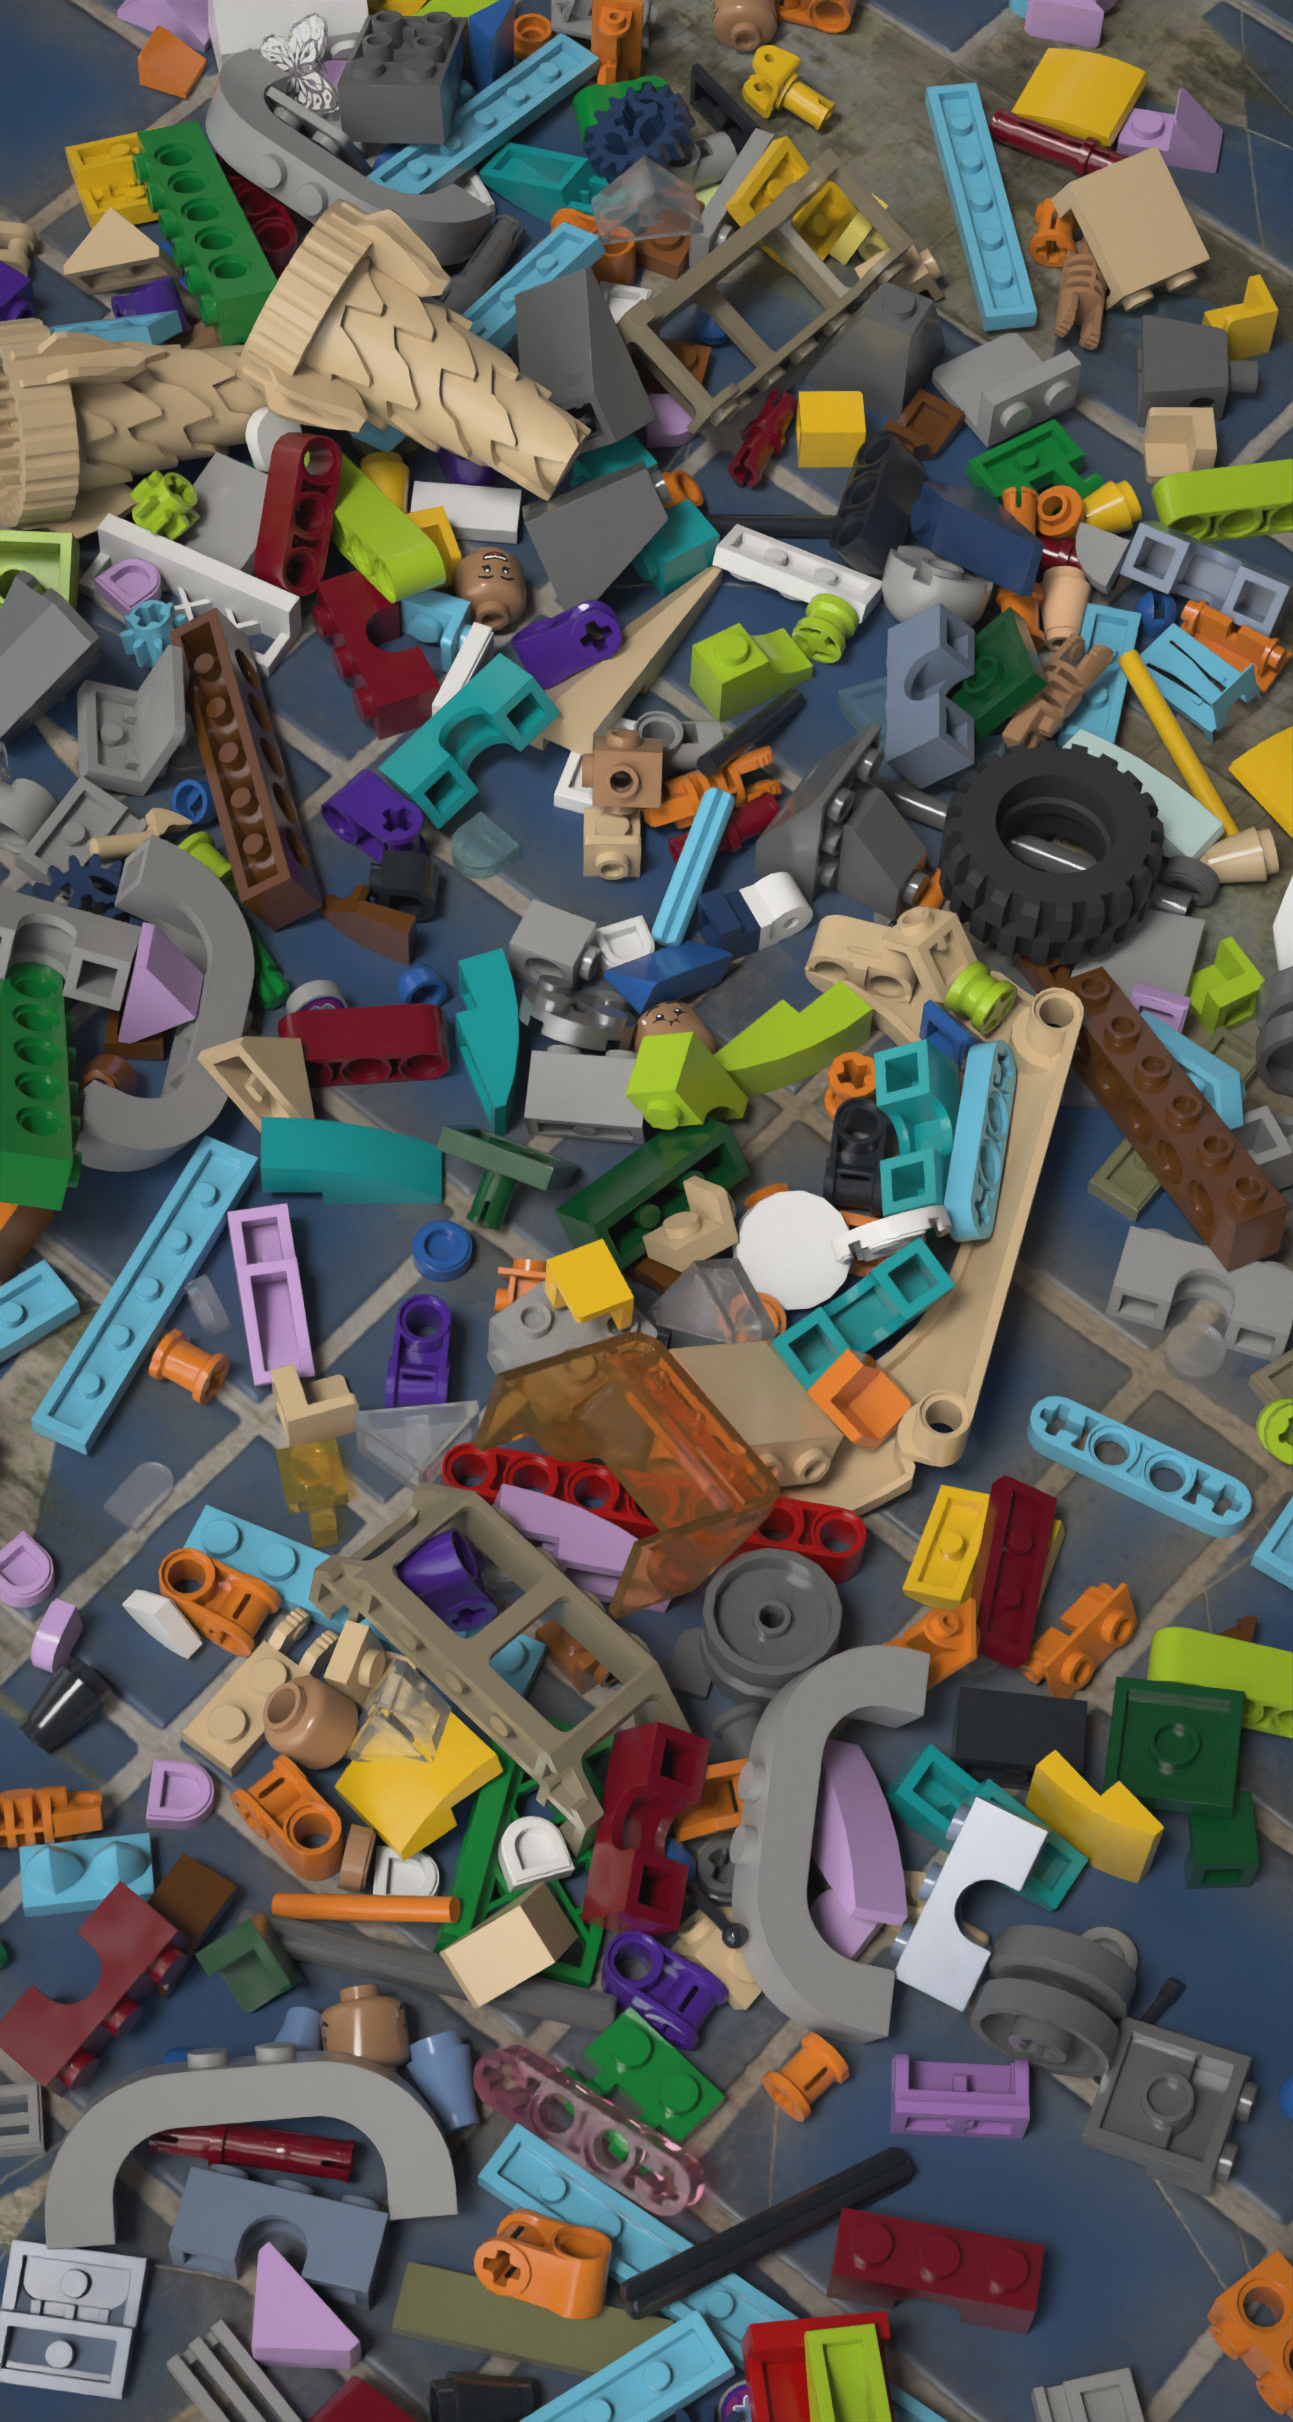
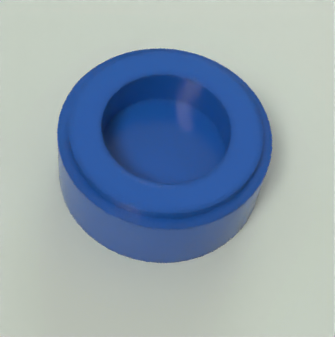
M438 1220L424 1225L413 1239L412 1254L414 1266L423 1277L434 1282H451L460 1278L468 1271L472 1262V1240L470 1235L462 1226L452 1221Z

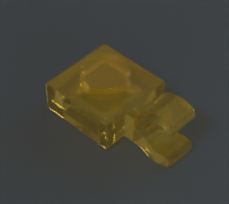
M336 1438L276 1449V1462L287 1514L306 1511L314 1549L337 1545V1523L333 1506L348 1503V1490Z

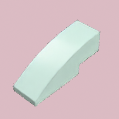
M1080 729L1062 747L1071 749L1072 743L1088 747V754L1098 758L1103 753L1119 763L1117 768L1119 771L1125 773L1129 770L1143 783L1141 794L1148 792L1153 797L1159 809L1157 817L1163 823L1165 836L1162 846L1163 856L1168 858L1187 856L1199 860L1225 832L1224 824L1198 800L1171 779L1113 743Z

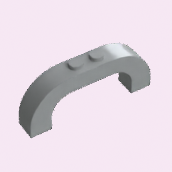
M251 48L238 53L226 61L221 69L206 115L205 127L208 138L215 150L238 173L314 224L338 199L348 200L367 213L391 208L399 213L416 230L441 266L460 263L473 256L481 242H483L494 213L492 208L454 183L430 194L416 195L394 191L371 181L273 114L275 109L265 97V94L271 87L285 94L291 76L289 73Z
M154 835L148 837L125 859L114 907L151 924H155L204 976L196 1019L180 1024L176 1028L163 1090L159 1098L147 1099L131 1096L96 1080H93L77 1094L73 1115L80 1117V1129L75 1151L82 1152L83 1165L104 1171L130 1172L158 1165L180 1151L211 1125L221 1112L228 1095L197 1060V1057L202 1050L244 1037L252 1022V1012L248 1010L254 979V952L247 924L237 903L223 883L203 863L185 850Z
M893 1645L862 1646L837 1654L794 1677L772 1698L757 1724L751 1743L749 1759L744 1764L739 1776L738 1796L743 1800L741 1823L734 1831L730 1844V1860L735 1864L732 1889L733 1922L742 1924L748 1932L747 1942L740 1948V1951L755 1982L766 1997L794 2022L819 2035L858 2045L888 2036L895 1970L847 1959L834 1951L823 1940L815 1928L809 1913L807 1881L822 1755L826 1740L833 1727L840 1719H858L898 1728L924 1716L930 1654Z
M294 2042L265 2043L255 2046L254 2056L228 2058L227 2048L196 2049L187 2052L188 2061L155 2065L121 2078L95 2096L80 2112L64 2136L51 2169L45 2198V2234L47 2250L116 2244L119 2231L116 2197L118 2170L126 2156L136 2145L149 2136L167 2129L313 2116L333 2117L346 2121L364 2132L374 2143L382 2157L387 2177L390 2220L458 2214L452 2157L443 2129L424 2098L406 2080L377 2062L361 2056L337 2051L296 2052V2043Z

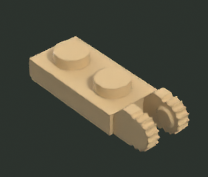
M300 1607L294 1611L292 1610L287 1615L286 1619L275 1628L268 1643L264 1640L182 1731L185 1743L230 1777L235 1776L266 1741L263 1710L269 1695L274 1689L296 1677L309 1675L316 1678L332 1657L339 1636L331 1630H326L325 1633H322L306 1650L299 1665L285 1656L296 1644V1641L304 1635L308 1624L311 1622L310 1615Z

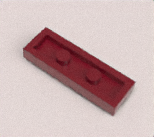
M1003 1475L992 1483L970 1598L976 1599V1625L980 1630V1644L977 1654L1015 1670L1028 1662L1057 1498L1010 1476Z

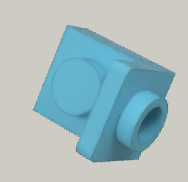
M428 589L401 600L402 632L412 635L425 643L435 642L440 644L441 671L449 672L472 627L471 602Z

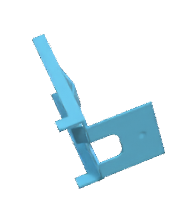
M1174 623L1140 654L1145 666L1149 663L1176 676L1201 697L1199 698L1146 666L1166 703L1201 729L1205 734V738L1212 743L1215 742L1213 731L1219 732L1229 722L1228 710L1238 698L1246 703L1255 696L1260 698V690L1256 683L1253 663L1242 673ZM1173 641V642H1174L1177 646H1179L1190 658H1188V657H1187L1185 654H1183L1180 650H1178L1176 647H1174L1170 642ZM1191 659H1193L1212 678H1214L1215 680L1220 682L1224 687H1226V689L1223 692H1221L1212 682L1208 680V678L1202 673V671L1195 665V663Z

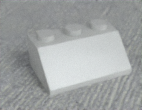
M208 0V30L219 75L226 61L250 48L262 56L266 54V59H268L267 53L280 55L283 63L279 61L271 62L275 65L285 64L289 69L284 71L288 73H299L311 66H317L329 60L342 59L348 61L367 15H369L367 0ZM313 16H316L315 22L320 28V35L317 40L312 38V23L308 20ZM304 21L310 29V37L305 42L303 41L301 29L298 27ZM317 27L314 28L316 34L318 33ZM294 29H295V31L301 36V39H302V47H301V48H300V45H299V42H298V39H297L296 35H295V34H292V32H293ZM304 30L305 35L308 34V30ZM322 36V42L318 51V41ZM292 38L296 39V47L294 52L291 49V47L287 44L291 41ZM275 40H276V41H278V42H281V43L283 44V46H284V49H285V51H286L288 57L283 53V51H282V46H281V45L277 46V45H276L274 42H272V41H275ZM264 42L267 43L266 50H262ZM313 42L316 50L314 61L299 64L302 61L300 58L305 47L309 44L310 48V43ZM269 43H273L281 53L267 51ZM297 45H298V47H299V54H298V60H297V65H296V49H297ZM309 48L304 52L303 59L310 55L311 50L309 51ZM291 52H292L293 57H294V63H293V61H292V59H291V57H290V55H289V53H291ZM283 57L289 59L292 62L293 67H290L283 60Z

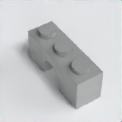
M0 888V979L5 980L8 969L14 964L21 962L44 964L55 969L64 977L65 985L62 996L120 1011L131 978L142 927Z
M1130 1225L1106 1310L1107 1315L1164 1330L1168 1313L1177 1302L1187 1298H1201L1215 1304L1225 1317L1226 1332L1222 1348L1271 1362L1283 1355L1293 1324V1271L1277 1262L1254 1261L1227 1272L1208 1245L1202 1246L1174 1238L1164 1230L1155 1228L1142 1229Z

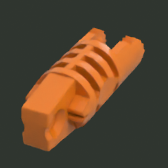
M770 745L737 756L713 776H705L699 770L665 781L666 791L661 792V808H640L643 822L651 827H658L671 822H675L678 829L691 826L703 795L710 787L719 788L732 794L735 797L733 809L761 796L762 793L767 791L773 797L782 794L779 780L766 779L744 787L740 777L741 774L763 768L773 762L774 756Z
M64 1785L43 1786L41 1789L4 1790V1792L0 1793V1847L12 1849L41 1843L72 1841V1835L103 1829L104 1810L100 1790L67 1791V1786Z

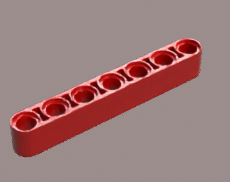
M463 1443L453 1447L446 1453L442 1462V1485L475 1491L490 1506L494 1504L502 1483L519 1488L536 1487L541 1489L545 1495L581 1507L617 1525L661 1555L725 1565L741 1553L763 1548L795 1551L819 1564L834 1584H843L853 1579L858 1574L862 1564L866 1542V1527L857 1514L842 1507L751 1491L728 1493L723 1486L479 1443ZM465 1476H475L483 1482L474 1487H466L456 1481ZM587 1497H594L602 1500L605 1504L598 1508H586L578 1502ZM647 1508H656L663 1511L666 1515L659 1519H648L639 1512ZM707 1519H717L724 1522L727 1527L721 1530H710L700 1523ZM767 1530H779L784 1532L788 1538L782 1541H772L766 1539L761 1533ZM830 1540H838L845 1543L850 1549L844 1552H834L828 1550L823 1543Z

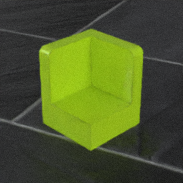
M1232 936L1219 941L1213 965L1193 974L1187 997L1192 998L1189 1009L1209 1036L1219 1026H1223L1230 1031L1255 1019L1256 996L1260 985L1265 981Z

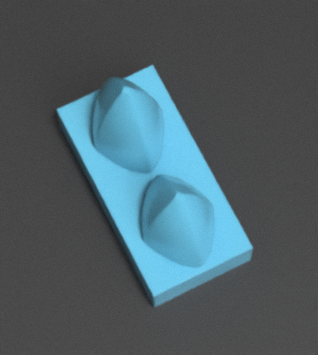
M149 1833L19 1847L25 1917L95 1910L119 1881H122L146 1903L155 1891Z

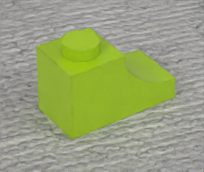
M738 623L692 645L690 687L716 720H720L721 723L784 693L789 688H794L812 679V663L784 628L768 634L749 635L742 625Z
M694 1032L643 1036L625 1096L653 1128L670 1130L677 1126L702 1125L706 1117L713 1120L743 1118L748 1102L747 1096Z

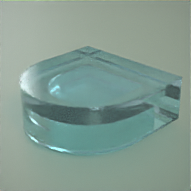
M481 811L458 828L451 840L452 862L460 873L470 878L484 879L492 877L520 857V845Z

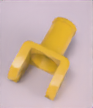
M765 45L758 48L752 60V67L757 74L751 75L742 88V96L745 102L766 119L769 118L775 109L781 110L784 107L812 125L818 132L821 131L836 108V102L830 101L800 81L801 76L798 74L802 61L797 55L773 45Z

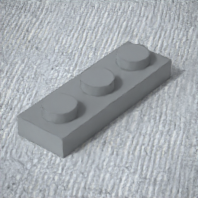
M755 128L691 230L689 268L696 265L735 233L738 223L724 206L774 140V134Z

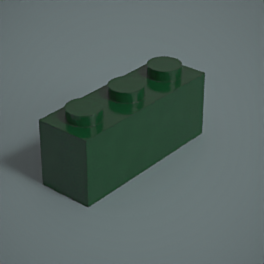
M706 1117L702 1125L677 1126L670 1130L664 1129L557 1208L555 1212L573 1249L603 1239L619 1270L622 1271L647 1252L642 1236L662 1227L664 1220L681 1212H690L683 1185L685 1180L696 1176L719 1185L728 1191L751 1173L729 1125Z

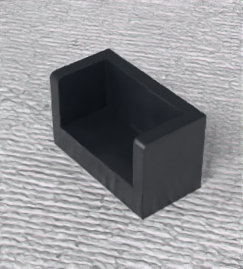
M960 1686L954 1713L951 1761L979 1783L991 1779L1000 1788L1029 1791L1036 1765L1056 1750L1082 1776L1088 1701Z

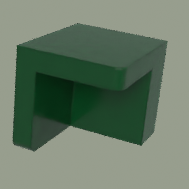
M1234 1791L1232 1819L1187 1813L1191 1846L1183 1865L1186 1889L1246 1888L1251 1886L1260 1864L1251 1791Z
M262 1911L195 1954L209 1977L217 1971L220 1972L239 2005L246 2013L254 2011L280 1993H284L303 1979Z

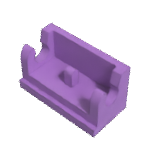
M895 2054V2057H892L890 2134L1023 2140L1030 2120L1028 2060L1014 2059V2063H1011L1009 2066L909 2061L908 2054Z

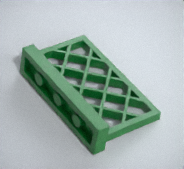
M543 1716L559 1731L568 1732L577 1726ZM611 1735L588 1753L581 1763L584 1774L600 1806H602L604 1789L587 1762L602 1754L611 1756L614 1736ZM492 1738L489 1740L488 1747L497 1754L503 1772L475 1792L448 1896H456L459 1899L460 1916L456 1923H440L433 1949L434 1953L440 1954V1951L485 1921L486 1917L499 1911L530 1889L526 1888L509 1893L505 1878L499 1869L498 1846L509 1825L520 1819L514 1809L516 1800L537 1788L539 1790L540 1784L533 1778L521 1784L524 1769ZM550 1802L548 1806L555 1818L549 1821L559 1828L568 1818ZM588 1847L582 1854L572 1859L574 1870L584 1865L587 1871L590 1872L594 1848L590 1850ZM558 1880L546 1883L547 1887L576 1931L577 1939L582 1945L583 1951L579 1967L556 1961L535 1975L587 1989L591 1982L604 1928L589 1924L587 1930L581 1921L583 1905L574 1909ZM495 1885L501 1897L490 1903Z

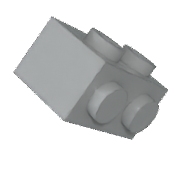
M551 1045L547 1047V1051L532 1050L524 1114L528 1134L645 1144L648 1122L625 1096L637 1053L627 1050H609L605 1053V1056L584 1055L580 1049L568 1045Z

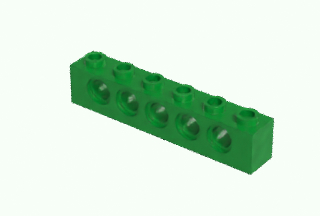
M198 121L137 132L139 153L132 155L133 171L138 186L145 185L147 203L151 213L158 212L159 226L164 241L171 240L173 257L178 270L185 268L188 291L191 298L198 297L204 326L206 328L213 326L222 346L246 342L278 281Z
M35 962L14 964L8 969L5 980L0 979V1202L61 1211L66 1188L77 1187L82 1165V1152L75 1151L79 1136L80 1117L73 1115L77 1101L78 1082L71 1081L75 1066L76 1049L75 1047H69L73 1033L74 1015L68 1014L71 998L62 996L65 985L63 976L55 969Z

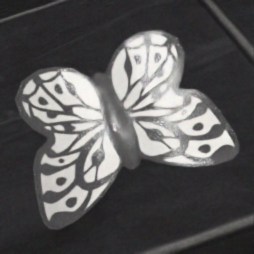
M313 13L291 27L288 39L274 34L266 36L260 45V55L291 75L285 95L317 115L330 114L338 111L340 106L338 93L328 80V72L325 65L320 61L327 46L328 26L323 16Z

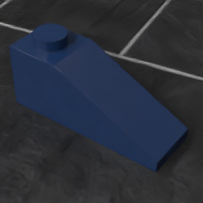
M923 481L920 497L915 500L911 508V533L929 551L1020 596L1031 597L1045 545L982 487Z

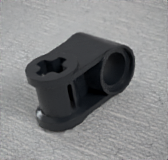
M864 1097L851 1098L837 1108L833 1121L830 1154L826 1159L822 1198L832 1206L866 1208L870 1210L871 1215L880 1216L882 1209L880 1161L884 1160L887 1119L886 1114L877 1107L875 1101ZM859 1130L867 1133L870 1137L857 1139L847 1133Z

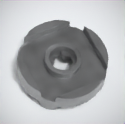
M540 975L537 986L524 990L518 1017L527 1026L530 1016L542 1021L541 1034L566 1044L592 1050L605 1051L608 1040H619V1050H625L630 1047L637 1021L632 1014L626 1011L629 1002L622 995L607 990H597L595 995L573 990L571 982L552 975Z

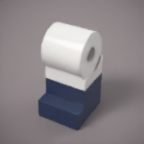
M777 872L762 878L754 885L725 895L720 888L700 894L698 898L696 927L706 945L729 951L733 955L731 960L733 961L778 944L780 940L800 932L811 921L813 911L793 876L788 872Z

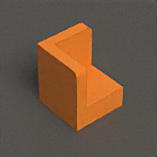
M849 1348L806 1392L853 1444L874 1450L898 1427L904 1413L915 1405L870 1355Z

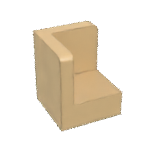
M1152 407L1149 409L1142 441L1145 476L1148 483H1157L1160 479L1175 473L1213 469L1217 454L1213 408Z
M294 1363L271 1369L273 1400L290 1450L361 1430L359 1403L356 1394L349 1393L344 1376L334 1375L301 1385Z

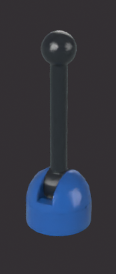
M666 1838L665 1858L689 1866L685 1894L722 1932V1941L728 1948L739 1949L743 1947L748 1939L746 1928L740 1923H731L696 1887L694 1881L697 1874V1865L692 1853L679 1840Z

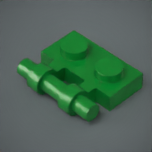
M1055 419L968 460L965 476L975 487H982L1002 506L1003 491L1016 487L1018 508L1022 506L1021 486L1032 488L1037 492V490L1051 483L1055 486L1064 485L1073 488L1084 499L1104 485L1102 477L1096 472L1083 479L1076 473V471L1083 468L1085 453ZM1062 505L1057 507L1050 516L1058 514L1062 509Z
M631 2007L584 2050L583 2060L597 2073L593 2079L585 2082L570 2066H567L551 2083V2086L568 2101L565 2109L580 2123L587 2120L610 2142L608 2150L622 2164L630 2161L646 2178L651 2176L665 2159L649 2143L658 2133L676 2150H679L724 2106L725 2096ZM617 2092L640 2116L628 2123L606 2101Z

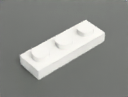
M736 524L717 545L712 565L729 571L737 579L755 581L779 591L782 596L790 600L809 603L811 598L817 594L835 595L845 600L855 609L860 624L879 603L882 595V581L739 524Z

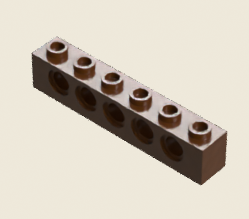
M214 608L168 633L171 644L182 648L183 667H187L189 670V682L185 696L240 901L275 931L323 907L249 640L217 608Z
M1103 966L1052 984V988H1064L1073 992L1081 1000L1084 1007L1083 1021L1071 1066L1227 1272L1279 1252L1288 1203ZM1047 1024L1051 1027L1061 1028V1026L1057 1024Z

